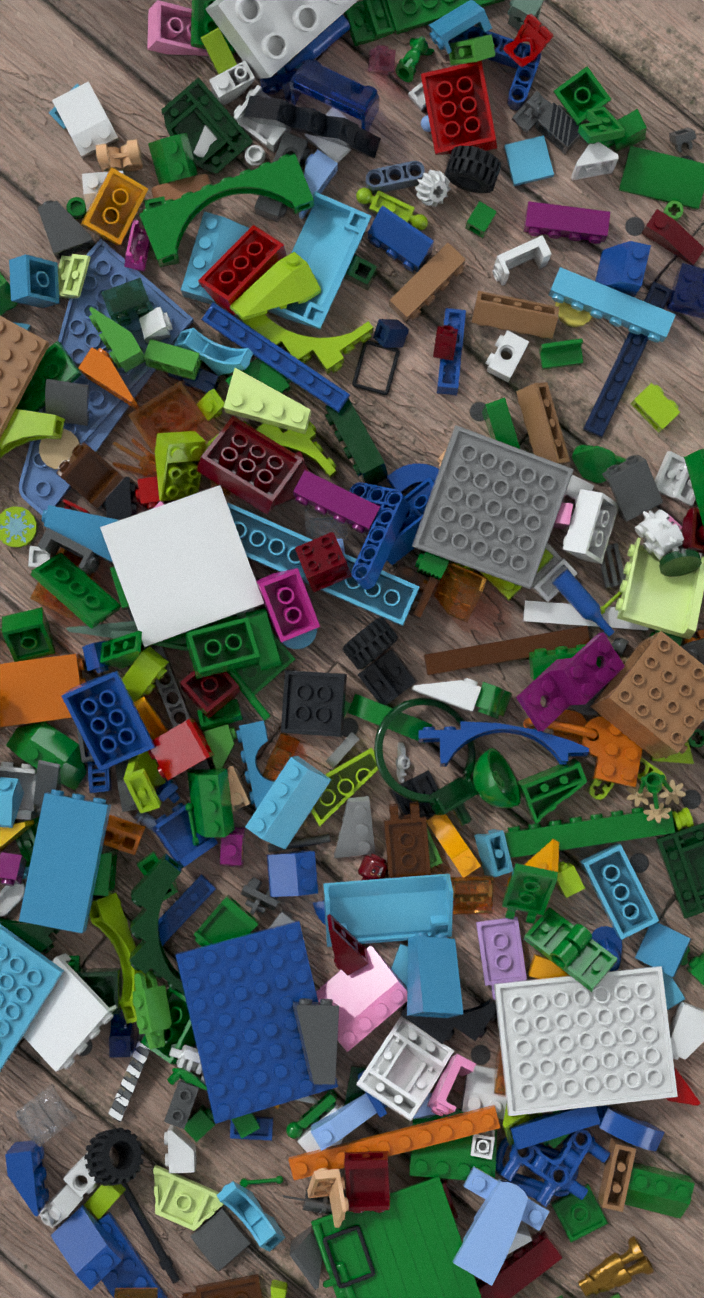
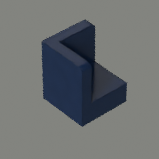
M379 319L373 338L384 348H402L409 329L399 320Z

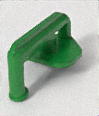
M590 445L576 446L572 455V459L581 476L595 483L605 482L606 479L602 473L606 472L610 466L619 465L626 460L608 449Z

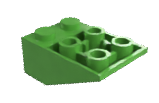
M93 307L89 308L92 313L89 318L98 333L102 331L99 336L108 351L112 349L109 354L118 369L122 367L127 372L146 361L143 358L144 354L130 331Z

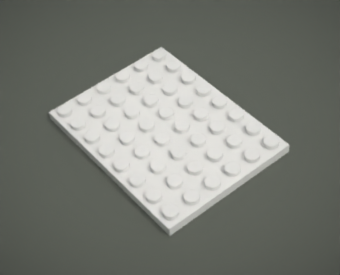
M661 966L609 971L592 992L571 976L494 984L509 1116L678 1097Z

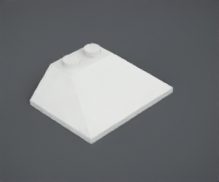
M400 1016L356 1085L411 1121L441 1075L454 1050L445 1044H441L419 1027Z

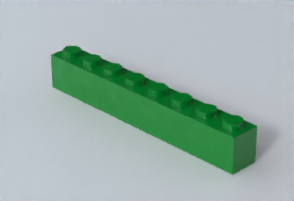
M644 807L631 808L632 812L629 813L617 810L611 811L609 816H603L602 813L591 814L590 819L582 820V816L569 818L570 822L562 823L561 819L549 821V825L541 826V823L528 824V828L520 829V826H512L507 828L508 831H505L504 835L510 858L537 854L552 839L559 842L560 851L675 833L672 810L666 813L670 818H661L660 823H657L655 819L647 821L649 815L643 813Z

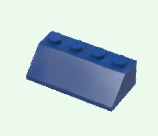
M430 476L404 496L410 508L387 558L391 565L415 548L412 547L435 483Z

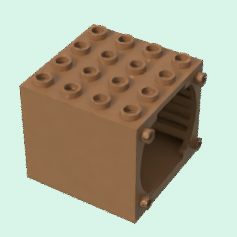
M660 631L639 643L625 661V667L610 680L590 706L654 759L663 757L666 759L678 752L683 754L688 748L684 744L704 719V665Z

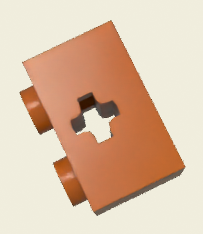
M109 814L103 845L135 855L145 826Z

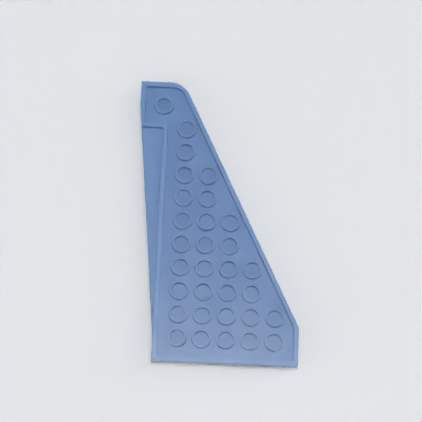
M100 239L86 254L91 259L82 292L79 298H69L58 341L61 342L78 368L91 347L96 350L101 348L107 353L112 351V349L108 351L99 334L102 331L98 333L89 318L92 315L89 310L90 307H93L130 331L143 354H145L148 344L144 339L139 319L158 307H161L163 313L167 312L173 330H170V338L159 341L174 345L180 332L186 330L194 319L138 270L124 267L125 259ZM112 361L134 399L156 371L154 368L147 367L144 362L125 372L122 367L118 369L117 365ZM82 374L72 383L89 386L88 426L64 423L63 429L71 431L79 439L80 444L85 442L91 449L97 452L127 411L129 405ZM44 406L39 413H46V407ZM41 440L30 441L19 482V492L21 497L42 515L43 510L48 509V505L57 507L71 486L56 473L58 470L48 467L42 461L39 454Z

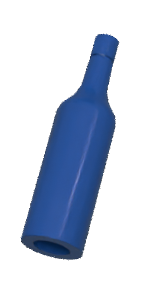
M342 14L303 48L284 66L285 70L290 73L303 61L316 59L350 30V24Z
M568 569L552 582L584 619L595 622L608 637L615 632L602 617L598 602Z

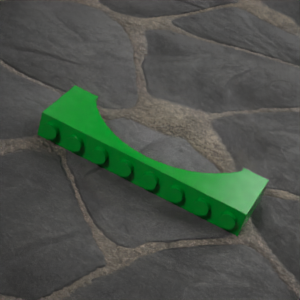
M283 155L278 161L272 163L265 162L259 168L252 171L251 169L244 170L239 176L233 178L226 177L218 184L205 185L197 192H187L179 199H169L158 207L144 209L139 215L159 266L179 259L177 252L189 224L205 207L221 198L239 194L265 196L293 209L294 214L314 207L313 196L296 155Z

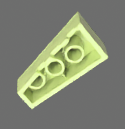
M234 368L224 404L225 413L306 434L311 417V409Z

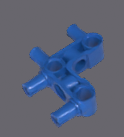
M582 1129L570 1133L565 1138L564 1146L558 1156L553 1159L541 1153V1149L535 1145L526 1147L527 1153L521 1157L515 1144H513L509 1153L510 1159L500 1175L511 1182L520 1166L523 1167L524 1165L545 1180V1185L536 1198V1201L544 1207H547L555 1192L559 1190H567L580 1200H583L588 1189L573 1179L575 1171L587 1153H590L604 1163L608 1159L610 1152L596 1143L594 1137L588 1131ZM579 1133H582L584 1136V1142L581 1145H578L576 1142V1136ZM556 1170H560L562 1173V1178L558 1182L553 1178Z

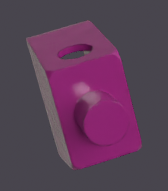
M234 827L235 830L231 833L235 834L221 837L220 865L222 867L243 868L245 828Z

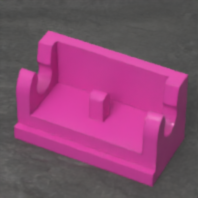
M133 219L124 267L145 271L150 241L145 229L139 227V221Z

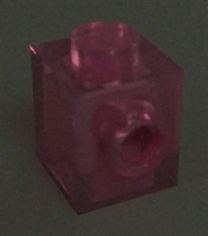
M377 45L376 48L370 50L368 72L386 75L393 73L396 50L388 49L389 47L384 45Z

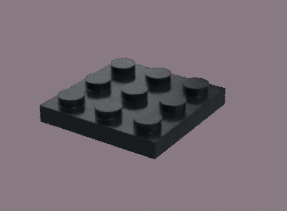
M285 670L281 733L343 737L347 674Z

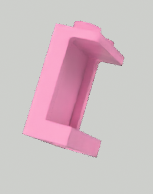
M459 1054L450 1057L427 1106L432 1108L431 1111L434 1114L443 1116V1114L448 1115L455 1112L457 1107L446 1101L457 1074L463 1077L473 1072L476 1063Z

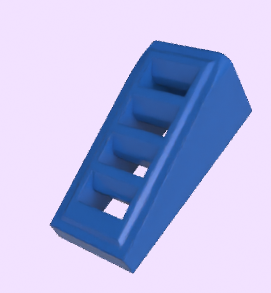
M87 751V757H90L89 751ZM88 762L89 793L112 791L110 767L99 771V769H94L95 762ZM105 772V777L95 778L94 776L95 773ZM105 781V785L95 786V782Z

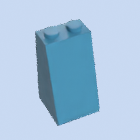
M48 505L47 510H43L41 521L44 522L46 528H50L85 546L98 557L113 564L100 527L119 520Z
M416 933L414 937L408 938L407 1016L450 1018L462 1015L463 1004L455 939L448 938V935L445 934L428 937V933Z

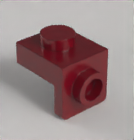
M449 325L437 327L433 352L434 358L454 359L458 329H454Z

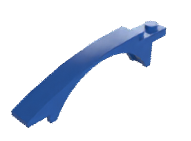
M461 721L460 730H456V727L452 726L444 727V730H435V727H424L423 730L418 732L419 743L439 742L440 767H447L453 756L469 742L485 735L497 733L516 734L537 742L554 756L559 765H566L568 757L587 756L589 754V748L573 741L535 729L501 723Z

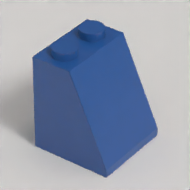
M628 241L602 250L595 282L635 297L642 286L651 245Z

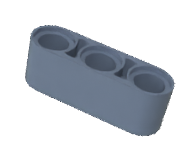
M410 161L370 170L366 175V188L370 189L372 194H376L378 190L384 193L419 185L417 179L423 178L425 168L419 161ZM416 170L420 175L414 177L410 172ZM396 174L400 179L393 181L390 179V176ZM378 179L380 183L373 185L370 183V180Z

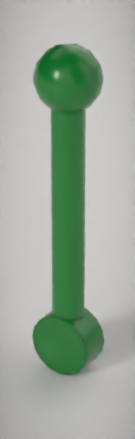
M187 803L185 809L189 814L193 836L192 842L196 846L199 845V840L196 835L192 813L193 804Z
M282 1176L258 1180L242 1178L240 1185L245 1188L250 1184L275 1182L282 1184L284 1179Z

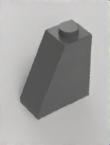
M46 201L42 206L37 207L53 254L57 259H60L62 255L69 256L92 248L95 245L91 235L58 201Z

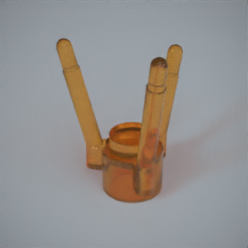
M131 439V442L147 456L141 457L117 442H113L115 447L139 460L138 466L142 468L113 462V466L141 473L146 477L148 474L153 475L155 473V455L150 453L135 439Z

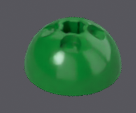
M490 748L479 757L473 770L474 787L480 797L494 807L512 808L518 806L521 802V793L514 772L504 756L498 750Z

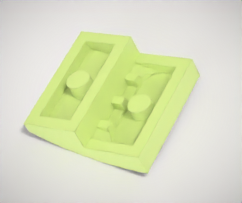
M78 254L61 256L58 267L59 298L80 297L91 259L90 256Z

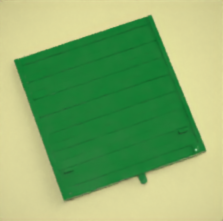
M440 1176L390 1193V1210H385L381 1213L374 1211H364L362 1213L346 1211L345 1220L342 1221L339 1228H335L332 1214L311 1221L326 1270L330 1279L323 1282V1287L333 1286L336 1298H482L474 1275L453 1263L463 1242ZM358 1225L361 1228L375 1275L345 1288H339L323 1244V1239L326 1236ZM357 1230L327 1241L341 1284L371 1273Z

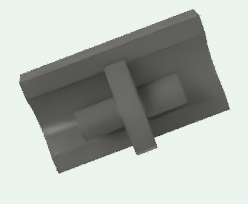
M536 91L512 117V121L527 133L536 124L538 118L550 107L551 103Z
M254 877L247 885H244L241 895L249 898L245 905L252 908L249 914L254 915L256 910L264 913L265 907L274 911L279 902L277 901L278 897H270V888L266 895L259 892L262 882Z

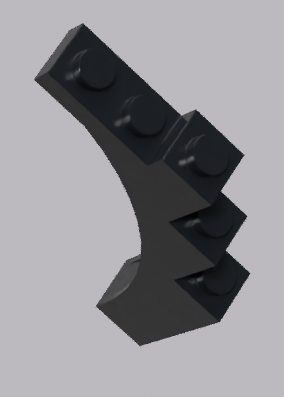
M250 96L244 115L258 123L283 127L328 140L357 151L369 158L376 157L381 140L380 137L358 127V124L346 118L327 116L313 108L297 107L282 99Z

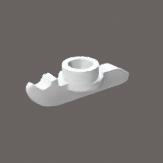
M398 742L397 759L395 762L397 767L396 773L399 782L404 783L405 769L409 768L410 759L405 756L406 749L404 744Z

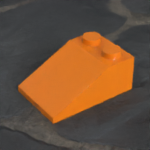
M91 347L78 369L87 379L138 410L139 405L117 368L112 363L113 359L109 357L110 354L101 348L96 350Z

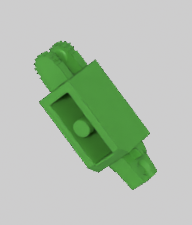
M151 970L145 975L141 972L134 975L136 991L132 993L139 1033L146 1035L150 1049L165 1046L164 1029H169L172 1024L165 985L158 986L156 975Z

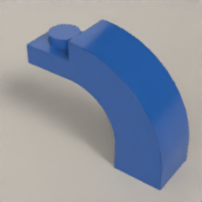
M409 464L398 468L388 475L387 481L393 489L404 493L409 488L421 484L429 476L435 482L439 469L427 464Z
M609 1105L596 1106L601 1123L598 1124L599 1128L637 1147L657 1151L665 1133L664 1131L649 1122L629 1117Z

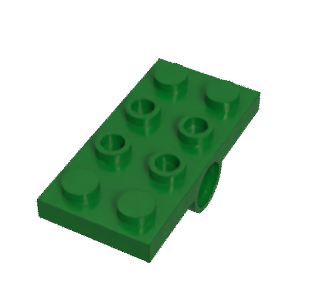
M550 907L526 933L523 939L591 992L618 960L617 957L592 939V934L586 927L581 924H575L574 926Z

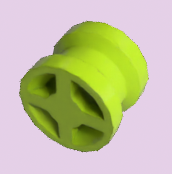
M687 807L682 808L679 812L672 811L676 831L694 826L691 813Z

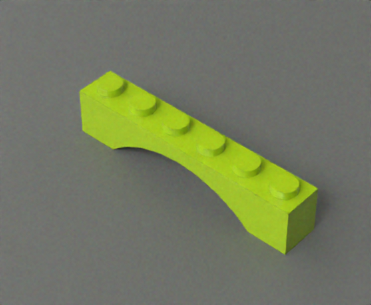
M112 893L109 896L93 900L89 916L92 924L109 938L118 954L123 975L120 1006L126 1023L137 1022L132 993L136 991L134 975L140 972L145 975V973L141 970H135L130 964V953L136 948L135 941L131 936L128 921L121 907V901L117 893Z

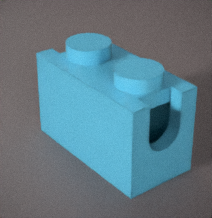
M491 829L488 830L487 834L474 835L485 876L498 877L513 871L503 830Z

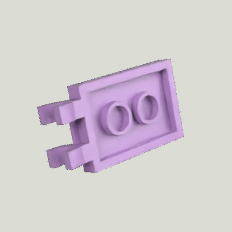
M517 916L513 920L501 918L476 922L485 986L491 985L494 1000V984L527 980Z

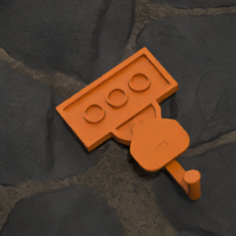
M565 710L546 728L553 730L552 735L589 748V755L597 758L593 779L632 788L636 787L642 748L604 717L598 716L587 722L582 714L576 711ZM529 717L524 720V728L533 729L535 727Z

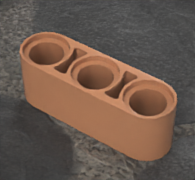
M201 174L157 185L151 189L153 198L164 196L165 201L169 199L176 200L187 192H197L203 186L211 183L207 174Z

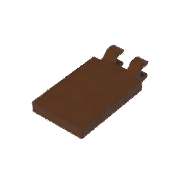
M410 802L411 814L398 815L397 803L389 804L390 819L384 820L389 878L431 875L426 816L420 817L418 802Z
M259 1274L196 1286V1292L182 1293V1298H262Z

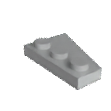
M369 796L348 798L337 846L334 851V858L375 854Z

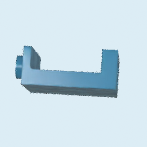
M469 0L431 23L429 27L432 32L429 35L433 43L437 44L440 50L444 49L449 54L452 52L448 43L450 39L475 24L484 32L492 29L485 10L475 1Z

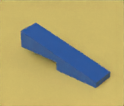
M445 308L444 325L458 329L454 359L440 358L437 394L457 396L466 310Z
M593 1106L561 1110L551 1115L544 1114L510 1129L517 1150L601 1123L597 1108Z

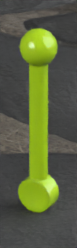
M618 592L605 605L600 606L601 614L605 613V609L620 597L622 592Z

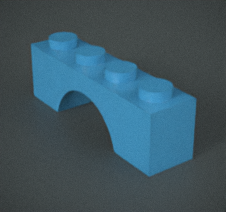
M265 721L240 725V730L236 731L238 742H242L244 748L241 751L242 762L247 763L248 771H245L247 784L251 783L252 791L249 792L251 804H255L256 808H258L275 782L264 777L257 767L258 751L269 741Z

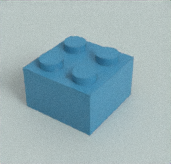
M26 254L9 260L11 301L39 308H46L60 303L57 262Z

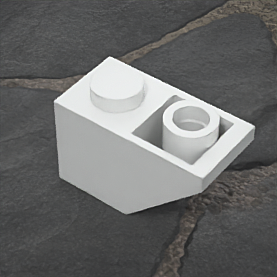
M243 61L211 78L209 83L214 96L224 106L239 98L255 81V77L246 61Z
M161 307L155 308L139 319L147 344L150 339L159 341L171 337L170 330H173L167 312L163 313Z
M170 1125L167 1132L164 1133V1144L168 1145V1153L165 1154V1166H169V1173L195 1172L197 1167L196 1145L176 1126Z
M66 1184L40 1212L39 1216L42 1222L51 1228L55 1227L68 1217L83 1197H80Z

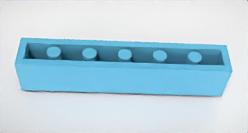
M561 267L548 294L555 302L570 304L577 311L585 310L594 318L607 319L614 326H624L628 328L629 332L637 335L641 333L648 336L647 338L650 341L657 343L659 341L663 342L666 339L676 315Z

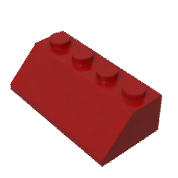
M253 225L198 282L218 306L234 315L235 312L230 309V305L274 264L287 256L284 244Z

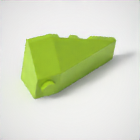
M293 252L274 264L230 305V309L240 318L246 320L267 314L268 310L279 307L284 309L287 308V304L298 302V304L305 303L320 294L321 288L308 263L297 253Z

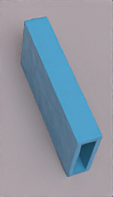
M52 789L51 793H44L19 917L20 922L77 933H84L86 931L111 804H107L106 799L94 797L93 801L86 800L85 795L75 793L72 794V797L65 796L64 791Z

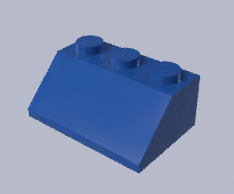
M383 205L368 231L370 244L376 248L381 247L390 258L403 262V266L411 272L413 270L418 272L432 254L434 240Z

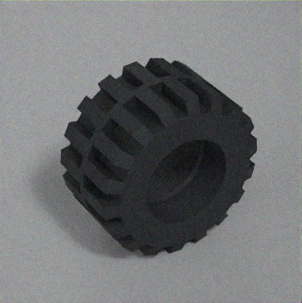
M458 146L452 149L444 174L452 184L463 190L473 193H490L495 187L501 169V162L494 155L483 149L473 146Z
M383 617L377 618L344 645L342 651L357 669H363L397 641L398 635Z
M124 1128L110 1129L96 1134V1137L89 1141L91 1145H87L86 1151H88V1154H85L84 1160H87L88 1163L85 1164V1167L90 1170L89 1176L95 1177L94 1181L96 1183L101 1182L103 1186L123 1184L134 1179L136 1173H139L141 1170L139 1165L143 1164L144 1161L141 1158L144 1151L140 1149L141 1141L136 1140L137 1135L131 1134L130 1130H124ZM112 1146L119 1155V1162L116 1168L110 1161Z

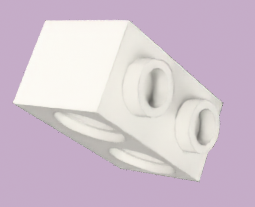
M85 1155L63 1178L80 1197L85 1193L89 1195L97 1187L94 1181L95 1177H90L88 1174L90 1170L85 1167V1164H88L87 1160H84ZM78 1176H85L88 1182H80L78 1180Z

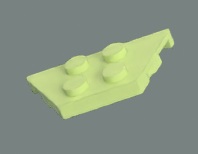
M155 1164L153 1169L155 1214L195 1231L202 1225V1222L209 1219L215 1211L224 1205L217 1197V1194L220 1192L179 1174L169 1173V1170Z

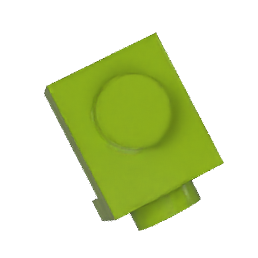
M212 389L196 405L205 418L210 421L223 413L222 409L225 403L216 390Z

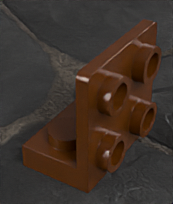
M399 565L394 576L420 587L409 612V615L420 619L438 579L431 576L428 578L405 566Z

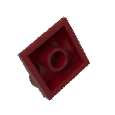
M693 507L688 509L687 514L683 518L682 535L684 540L682 541V547L704 554V526L699 509Z

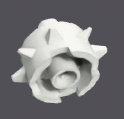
M659 509L655 513L651 510L649 513L644 511L643 516L645 520L635 527V531L645 541L643 546L649 554L654 552L658 559L674 551H679L678 547L683 544L684 537L677 524L672 525L666 519L669 515L663 510Z

